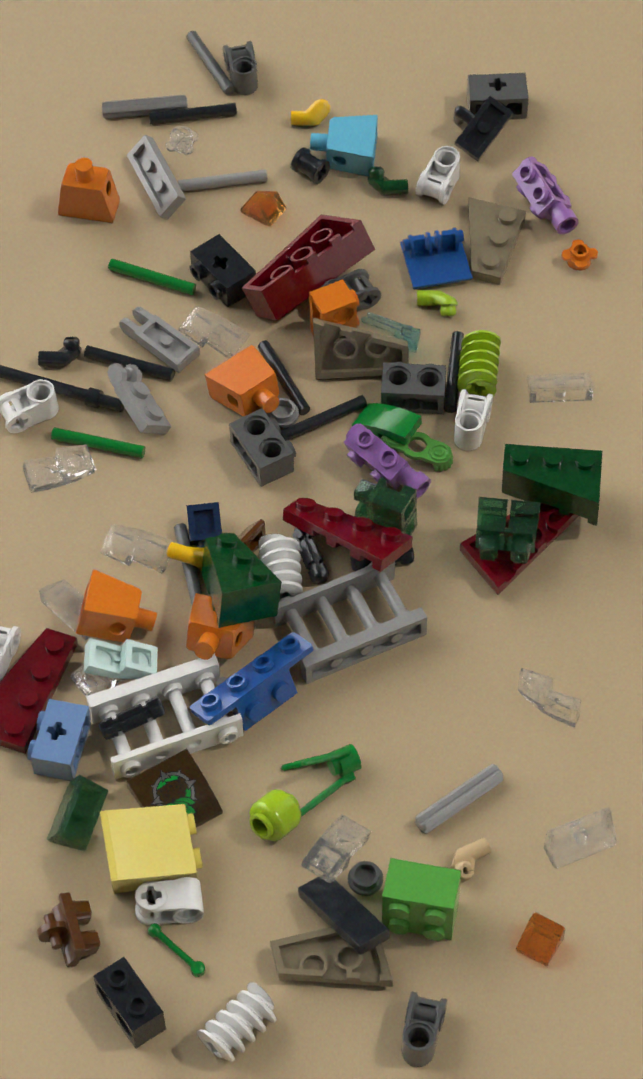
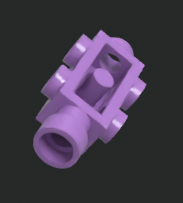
M535 157L524 159L512 175L518 183L516 186L518 191L530 202L531 212L539 219L545 218L550 220L559 234H567L574 230L578 225V218L570 209L572 207L570 199L562 192L557 184L555 175L551 174L546 165L538 162Z
M361 423L353 425L347 432L344 444L349 450L348 458L360 468L364 464L372 470L370 473L371 477L381 486L385 487L388 483L396 490L402 484L405 487L404 491L414 499L420 498L431 484L429 477L421 471L416 472L394 449L386 445Z

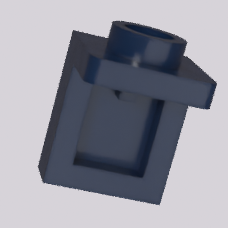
M219 502L186 505L191 545L204 548L205 538L222 534Z

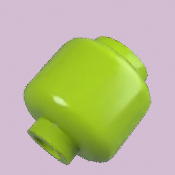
M274 789L267 792L250 808V827L261 839L270 841L281 840L294 830L301 821L298 800L292 794L286 793L283 790Z

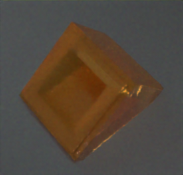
M256 191L240 210L248 217L264 225L272 226L284 213L286 205L278 191Z
M534 912L519 940L516 951L548 967L564 939L565 927Z

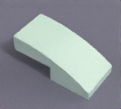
M90 638L85 645L84 673L119 679H139L157 673L158 647L126 639L123 645L119 646Z

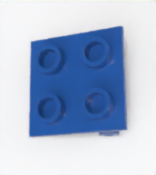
M454 227L451 230L442 231L441 235L437 230L434 231V236L426 232L425 237L424 234L408 235L407 239H402L400 245L413 290L473 280L462 244L464 241L462 229L457 230Z

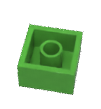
M390 858L382 895V923L389 931L396 934H407L409 932L423 935L425 938L434 941L452 940L459 905L461 870Z

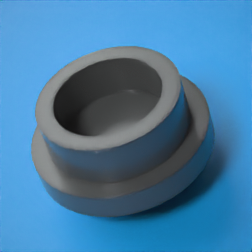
M361 861L349 871V887L358 895H373L382 887L383 873L374 863Z

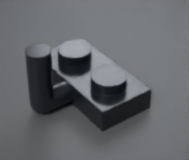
M490 95L475 115L465 107L457 106L454 110V122L458 125L465 122L468 125L455 141V145L476 161H479L513 116V112Z

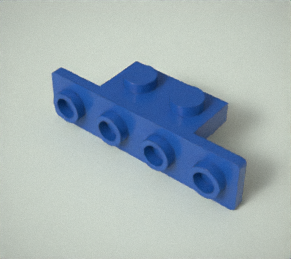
M290 633L190 705L191 712L207 725H212L232 710L234 715L241 714L243 730H248L298 693L289 668L313 652L312 644L297 633Z

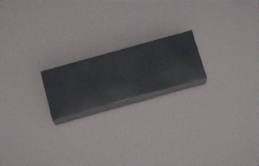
M328 872L298 887L299 897L360 955L390 938L389 929Z

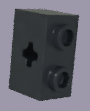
M220 234L190 251V272L197 281H202L208 287L214 299H220L227 307H230L246 297L242 287L256 275V270Z

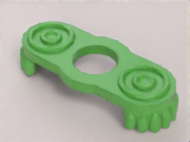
M415 432L406 445L386 436L381 438L386 445L395 451L403 453L406 457L433 464L434 471H447L448 468H451V464H453L451 448L443 442L430 438L425 433ZM413 440H421L426 444V448L421 452H413L408 448V444Z

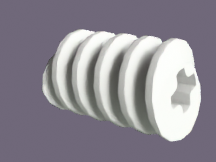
M281 534L262 536L259 540V557L282 582L279 600L303 593V587L300 585L302 583V575L300 574L301 564L299 563L301 556L298 552L300 550V543L294 538L285 537Z
M250 982L247 985L248 991L242 990L237 994V1001L231 1000L226 1004L227 1011H218L216 1013V1020H209L205 1024L206 1031L201 1029L197 1031V1035L202 1043L219 1058L223 1057L229 1062L235 1060L231 1052L232 1048L241 1053L245 1051L241 1041L242 1038L247 1039L251 1043L256 1040L252 1032L253 1028L262 1033L266 1031L262 1021L264 1018L271 1023L277 1021L272 1011L274 1009L272 999L262 987L254 982Z

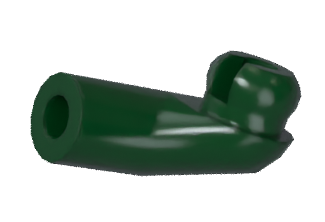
M374 166L369 169L368 183L381 194H408V179L389 180L384 176V169L382 167Z

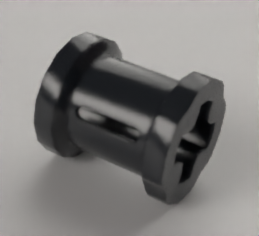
M303 147L294 155L291 169L297 173L302 172L310 177L312 183L319 184L327 176L330 164L328 160H320L312 155L308 148Z

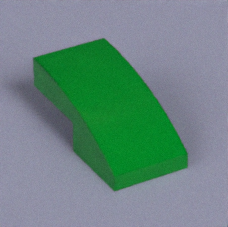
M368 403L352 426L361 423L379 439L382 436H386L406 445L421 426L422 417L396 406Z

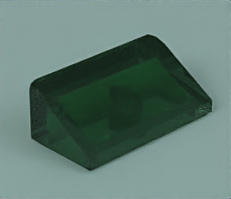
M81 775L72 779L67 786L47 840L55 844L85 851L109 790Z

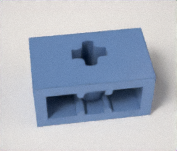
M49 699L46 710H41L38 716L37 730L39 732L37 739L31 740L28 748L27 758L32 762L34 774L74 781L91 726L89 706Z

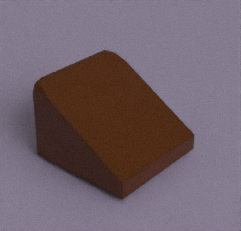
M262 519L248 526L238 536L253 553L259 548L260 538L266 535L265 521Z

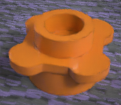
M579 239L574 240L568 250L562 251V259L567 261L570 268L578 271L587 269L591 264V260L596 259L598 256V251L595 248H589L584 244V241Z

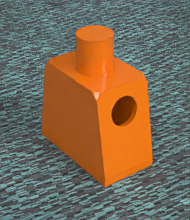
M79 158L75 163L68 164L60 188L58 215L113 223L120 203V197L110 170L93 166L92 161L88 158Z
M253 345L245 348L205 374L209 396L242 416L249 415L260 408H263L266 413H271L279 405L278 395L280 392L276 374Z
M93 569L84 592L75 634L124 643L126 639L130 638L134 627L152 632L157 612L139 607L142 596L140 588Z
M196 593L188 623L186 648L194 651L203 660L210 659L214 654L216 657L232 659L253 637L255 621L218 628L217 614L212 608V597Z

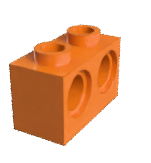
M343 279L309 292L310 331L312 334L313 318L354 328L360 325L357 315V307L360 305L358 296L354 289L349 290Z

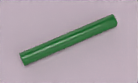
M113 258L108 265V270L189 295H194L196 290L195 283Z
M56 427L53 428L51 433L52 440L143 458L145 455L146 447L143 445Z

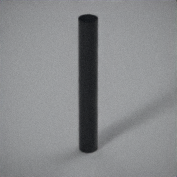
M236 103L154 112L149 113V118L152 125L237 114Z
M454 331L451 336L444 410L448 413H454L457 410L459 391L457 382L459 379V362L462 350L461 343L464 338V334L460 331Z
M267 340L260 342L258 349L266 362L274 370L278 381L290 400L298 407L299 414H307L311 409L274 349Z
M87 345L84 351V357L108 364L119 363L123 368L128 364L136 365L141 373L172 381L175 375V369L97 347Z
M360 395L282 429L281 435L285 441L296 438L366 407V399L363 395Z

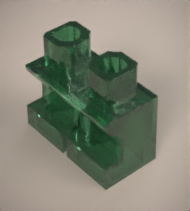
M382 476L377 484L365 479L360 481L354 491V500L359 501L355 510V517L369 518L373 523L384 527L398 528L402 533L411 536L418 525L416 489L404 485L401 492L387 487V482Z
M479 497L476 548H479L480 559L493 561L497 559L498 550L511 551V561L526 564L530 554L535 553L541 503L511 500L509 528H506L508 499Z

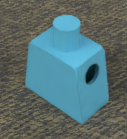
M378 115L333 117L330 119L328 134L311 133L310 151H325L330 169L369 177L368 171L371 167H374Z

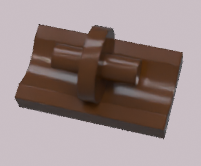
M70 892L59 894V904L52 908V913L44 916L45 924L39 927L37 935L41 942H50L53 950L61 948L66 967H73L78 965L81 957L97 953L100 947L98 932L95 930L81 932L79 927L82 924H89L92 918L89 901H72Z

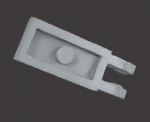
M141 306L136 307L132 312L136 321L141 323V327L125 317L119 321V327L128 337L134 339L178 373L200 355L199 346L157 315L153 316L147 310L141 308Z
M119 363L111 364L107 372L111 380L110 382L140 433L166 434L171 425L164 416L163 410L152 397L149 388L142 383V373L138 370V367L128 364L123 368Z

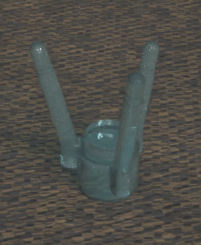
M368 312L367 317H362L361 321L363 323L394 332V338L407 340L408 352H417L421 329L401 324L372 312Z

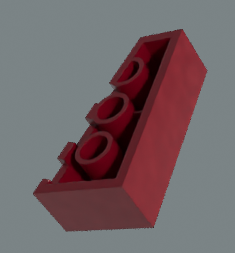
M321 214L249 280L242 289L257 317L277 321L309 298V292L321 288L326 281L337 278L373 252L375 247L361 220Z

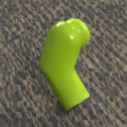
M417 290V306H441L440 314L442 316L456 315V306H458L456 298L440 290Z

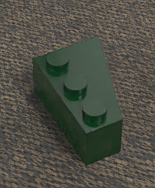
M505 444L502 493L538 506L543 503L558 508L559 513L567 516L572 513L588 519L587 523L597 526L603 451Z
M222 533L219 536L205 538L201 573L207 592L212 597V608L217 614L218 628L277 616L282 583L280 579L235 533Z

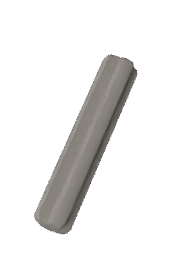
M186 95L104 101L102 103V114L105 119L146 116L154 112L187 109Z
M495 764L489 765L415 817L417 827L423 833H429L500 784L504 776L502 771Z

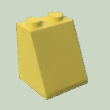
M185 804L100 811L114 894L137 890L141 884L148 881L176 880L183 877L197 879L196 869L203 868L200 848H192L190 835L197 834L194 814L186 813Z

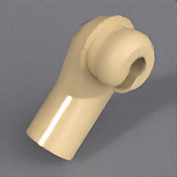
M482 837L455 851L451 869L461 870V882L472 878L475 860L491 853L488 841Z

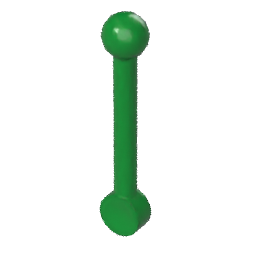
M153 923L148 927V934L151 937L160 939L187 963L195 977L204 975V963L194 961L162 933L159 924Z

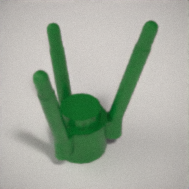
M352 744L327 754L294 761L281 766L283 771L327 762L333 776L338 774L341 776L340 779L300 809L301 817L344 784L356 780L354 772L360 770L362 765L359 754Z

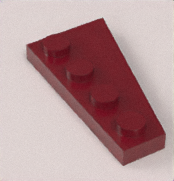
M298 498L283 510V521L311 536H325L326 544L334 548L339 546L346 547L350 550V556L358 561L364 560L365 557L372 561V568L379 572L383 571L412 548L413 536L402 533L398 528L378 525L369 518L349 515L340 508H329L317 504L315 500L310 498Z
M528 503L461 542L460 551L496 594L499 595L579 516L572 513L569 516L561 514L558 508L543 503L540 506Z
M45 628L1 680L0 746L26 754L29 744L37 731L39 713L41 710H46L49 699H52L78 645L77 637Z

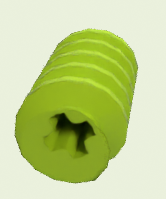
M477 330L468 333L463 338L459 362L460 369L458 372L459 379L457 382L460 393L464 389L469 394L485 397L488 394L495 396L499 371L498 357L501 339L496 333L488 330Z

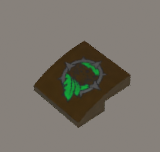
M187 749L127 780L128 789L140 807L185 804L186 813L194 814L196 828L223 813L206 778Z

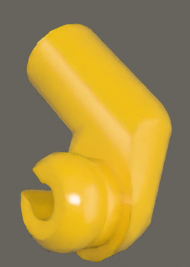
M318 99L306 111H291V125H319L330 113L331 107L329 102L325 99Z
M171 542L167 549V557L197 566L202 571L204 548L189 547Z

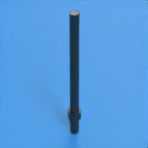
M0 365V378L24 385L40 379L47 380L53 384L56 394L84 401L86 406L97 409L101 406L122 412L125 408L119 398L105 395L102 390L92 387L87 390Z

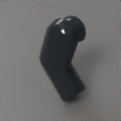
M69 336L64 339V347L59 351H39L38 365L51 367L67 366L80 356L82 350L80 340L75 336Z

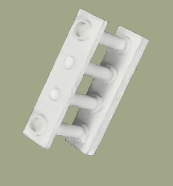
M215 654L208 660L198 658L86 696L93 724L109 717L115 719L116 714L138 704L144 706L146 705L145 701L158 697L161 701L170 700L183 733L163 739L156 719L152 720L149 718L147 719L148 723L143 724L150 744L131 750L125 733H122V731L118 732L119 736L112 738L118 755L110 758L115 780L122 777L136 776L142 770L151 768L185 749L192 754L218 744L232 743L238 737L244 736L243 721L240 713L230 717L226 714L212 725L195 728L182 694L201 689L203 695L215 688L214 683L220 678L219 663Z

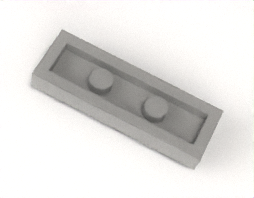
M144 135L127 154V157L159 216L169 219L186 200V197L154 139Z

